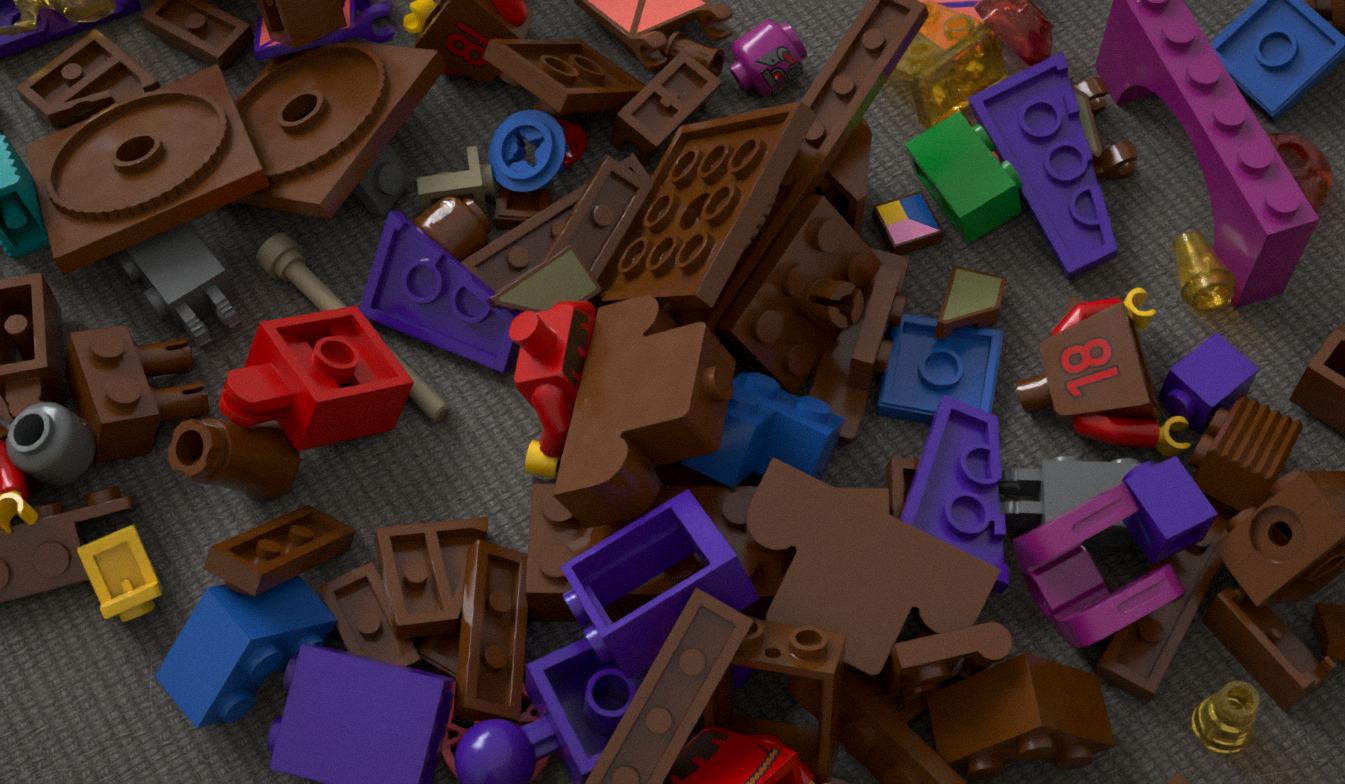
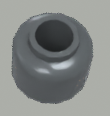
M39 402L27 407L15 417L6 438L7 454L13 465L44 484L63 486L71 483L84 474L94 459L97 447L94 432L88 422L55 402Z

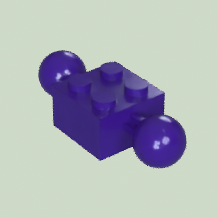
M587 637L526 664L525 690L540 719L522 727L503 719L484 720L472 726L462 736L455 753V769L461 784H529L535 771L536 762L556 752L572 784H585L651 666L627 680L614 657L602 664ZM735 665L734 692L749 681L755 668ZM694 728L691 734L689 735L687 741L685 742L684 746L691 741Z

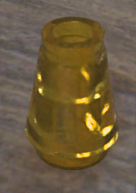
M1190 231L1178 236L1174 240L1172 248L1182 300L1198 312H1212L1224 307L1234 295V275L1205 240L1202 233Z
M1232 681L1201 700L1196 705L1192 715L1193 729L1200 742L1210 750L1220 753H1235L1244 749L1250 743L1254 734L1256 716L1260 704L1258 692L1247 682Z

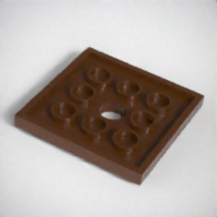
M339 41L274 57L254 82L247 86L245 91L235 100L237 109L270 186L234 201V203L331 220L446 69L447 64L439 51ZM309 110H312V112L309 113L306 117L298 120V118L302 114Z
M218 64L152 92L135 95L131 99L127 98L120 103H114L109 108L102 109L98 114L92 115L89 119L25 145L53 257L63 275L270 186Z
M798 101L680 126L649 180L653 187L597 280L603 290L588 300L596 307V312L599 307L645 295L654 297L665 311L713 308L743 251L750 245L751 239L758 234L759 228L762 227L766 220L765 217L769 215L771 206L776 200L775 196L779 192V185L817 114L805 103Z

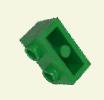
M960 111L905 143L913 172L967 245L1022 212L1017 190L1021 189L1023 184L1018 173L1009 161L1005 160L999 163L992 154L994 146L986 131L980 124L972 127Z

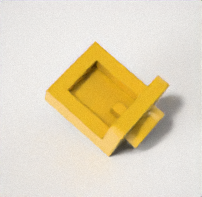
M135 524L77 548L79 557L101 603L100 610L104 619L118 614L121 621L126 622L156 608L153 599L162 595L163 587Z

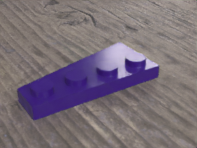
M1062 51L968 97V105L978 124L983 127L991 139L994 152L999 161H1009L1018 173L1023 187L1017 190L1065 277L1067 280H1070L1115 258L1118 248L1101 186L1098 185L1092 164L1093 157L1088 140L1085 138L1079 116V106L1075 92L1072 91L1067 73L1068 66Z

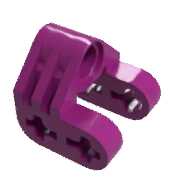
M1124 482L1094 496L1012 541L1024 581L1032 598L1071 648H1082L1091 645L1171 602L1186 591L1171 564L1168 563L1145 573L1113 592H1108L1102 576L1081 542L1139 510Z

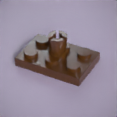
M490 39L482 57L499 69L498 75L502 80L513 86L526 88L538 97L531 110L546 112L555 119L570 121L574 112H584L587 114H594L595 111L603 110L619 112L646 86L581 39Z
M808 193L717 328L762 374L775 379L779 383L780 389L796 395L840 328H848L847 323L854 325L860 318L864 305L863 293L883 263L824 195Z

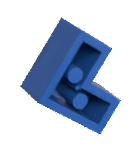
M743 372L732 380L733 394L728 402L719 449L714 453L685 459L681 462V464L731 488L737 486L753 471L764 476L773 457L821 481L846 419L832 413L831 407L819 399L809 396L797 397L780 389L779 383L767 375L756 372Z
M300 575L255 597L235 592L228 588L226 584L209 587L202 595L156 673L155 678L196 729L223 721L233 723L241 719L252 709L256 701L254 696L267 675L286 669L290 658L294 654H299L301 644L326 646L324 641L338 619Z

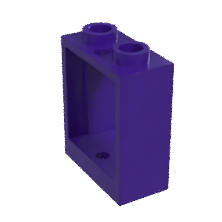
M689 489L560 566L573 588L562 595L581 627L591 621L593 622V625L583 630L602 664L614 657L627 680L653 664L696 587L738 612L760 599L738 556ZM697 553L706 566L705 568L612 624L603 609L604 607L691 554Z

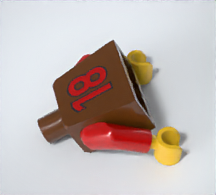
M416 0L410 3L409 7L412 12L405 15L403 26L411 34L419 33L413 48L439 51L447 64L446 69L443 71L444 74L466 76L481 83H491L498 74L499 69L482 58L490 39H525L533 12L524 0H438L437 3L433 0Z
M1135 288L1128 293L1124 302L1119 298H1109L1076 304L1053 329L1051 337L1042 341L1039 345L1045 373L1016 383L1018 396L1024 411L1028 414L1054 406L1058 419L1070 430H1075L1079 436L1116 446L1153 448L1155 446L1159 453L1168 457L1178 456L1191 446L1190 443H1177L1169 435V430L1183 431L1189 426L1188 421L1184 417H1171L1161 426L1155 421V419L1162 418L1163 416L1139 331L1146 329L1150 325L1157 311L1155 309L1140 311L1135 308L1144 304L1148 296L1147 292L1142 288Z

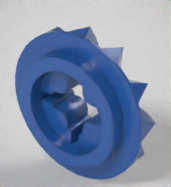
M524 110L508 117L498 127L490 143L488 158L493 176L508 190L531 195L533 190L539 188H550V180L557 173L565 172L563 167L565 153L571 151L565 141L564 133L566 130L555 118L540 110ZM523 138L539 147L535 151L537 158L535 166L525 160H521L527 155L524 148L526 144Z

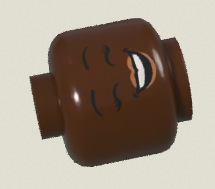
M446 196L412 221L459 262L489 244L490 223L477 204L468 198L460 200L453 196Z

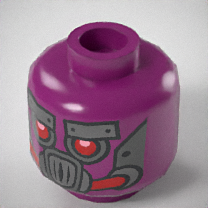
M766 20L732 44V55L736 62L729 66V70L744 92L753 87L758 94L768 97L802 75L804 70L802 59L807 57V52L789 24L785 22L782 25H778L772 20Z

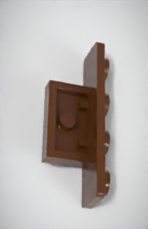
M874 248L870 249L883 264L863 293L864 305L861 316L854 325L847 323L848 328H840L822 354L809 397L819 399L828 404L832 409V413L846 419L838 441L847 444L855 442L876 372L886 374L894 341L886 340L890 326L900 328L908 299L907 295L900 293L907 274L909 259L905 256Z
M119 486L84 494L86 505L63 511L61 501L32 507L38 514V519L34 524L29 526L25 521L11 524L12 533L9 535L0 528V603L89 580L77 552V548L84 545L78 521L132 508L139 504L136 492L122 496Z

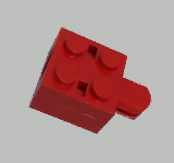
M357 306L260 322L244 368L228 372L225 387L220 395L219 407L222 414L229 421L240 427L276 420L297 451H303L394 430L414 381Z

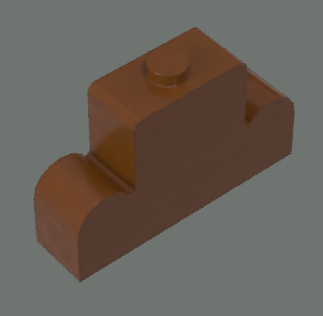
M648 295L634 297L598 308L553 496L586 529L629 520L645 512L656 500L660 490V479L653 470L654 467L711 454L719 449L728 402L733 394L732 380L736 360L704 322L679 327L654 297Z
M774 457L749 504L745 519L746 535L752 545L761 552L778 555L792 551L794 554L788 570L765 614L764 620L796 626H814L825 631L846 634L844 666L865 676H873L881 672L910 611L913 613L912 617L917 626L928 635L973 626L1001 569Z

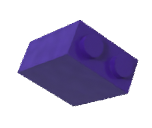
M301 644L299 654H294L290 658L285 670L283 687L284 690L289 692L283 715H278L275 718L269 732L267 749L269 752H273L269 769L326 784H432L455 695L456 679L322 645Z

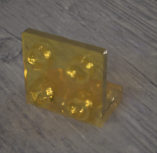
M926 0L922 3L926 4L929 17L891 74L910 82L919 124L932 128L968 105V97L1003 81L1007 76L997 26L931 0Z

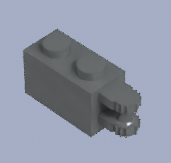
M188 222L121 250L122 253L115 256L116 262L130 283L135 284L141 280L148 289L142 295L155 316L160 321L168 316L180 333L187 331L199 348L203 349L212 343L210 332L202 322L212 314L216 313L220 322L227 326L230 331L241 325L237 312L230 304L237 300L225 268Z
M1061 456L1052 460H1042L1039 469L1004 468L1002 470V480L998 484L1000 494L1034 496V501L1000 502V514L1005 515V527L1035 529L1094 496L1122 483L1123 477L1142 463L1132 458H1121L1111 462L1083 461L1075 456ZM1122 520L1081 542L1088 551L1144 553Z

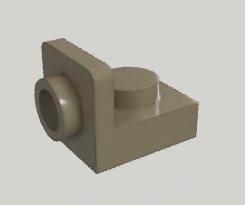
M477 146L466 147L469 170L440 172L435 175L416 178L422 213L442 198L453 196L460 200L465 198L472 200L488 217L485 196L495 195L492 171L489 163L480 164Z

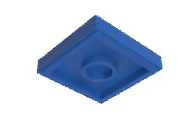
M1255 0L1210 43L1239 91L1274 123L1345 58V37L1303 0Z
M904 313L900 328L893 326L891 328L889 340L894 341L886 374H883L876 415L931 425L937 405L943 395L992 413L1004 331L986 327L975 329L972 325L952 330L951 337L937 339L934 335L938 319Z

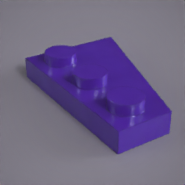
M943 395L937 405L900 520L1001 569L992 590L1002 594L1009 586L1008 565L1004 564L1002 539L1006 535L1005 515L1000 514L998 484L1002 480L998 416Z

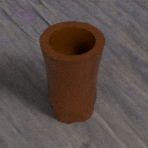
M211 418L202 420L189 419L181 422L174 429L173 440L167 448L168 461L174 471L185 473L187 477L197 483L216 485L238 491L259 501H272L285 494L292 486L300 464V451H297L278 422H266L240 427L232 422Z

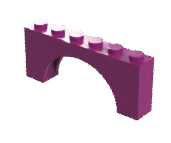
M1113 0L1094 67L1098 75L1104 81L1116 105L1157 94L1170 107L1183 126L1199 159L1211 200L1214 220V250L1210 268L1234 309L1283 294L1319 221L1317 214L1184 1Z

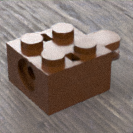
M1295 469L1272 485L1270 492L1273 494V497L1258 509L1250 507L1237 514L1226 524L1225 529L1228 534L1212 548L1256 607L1307 601L1345 571V471H1326V469L1302 471L1301 469Z

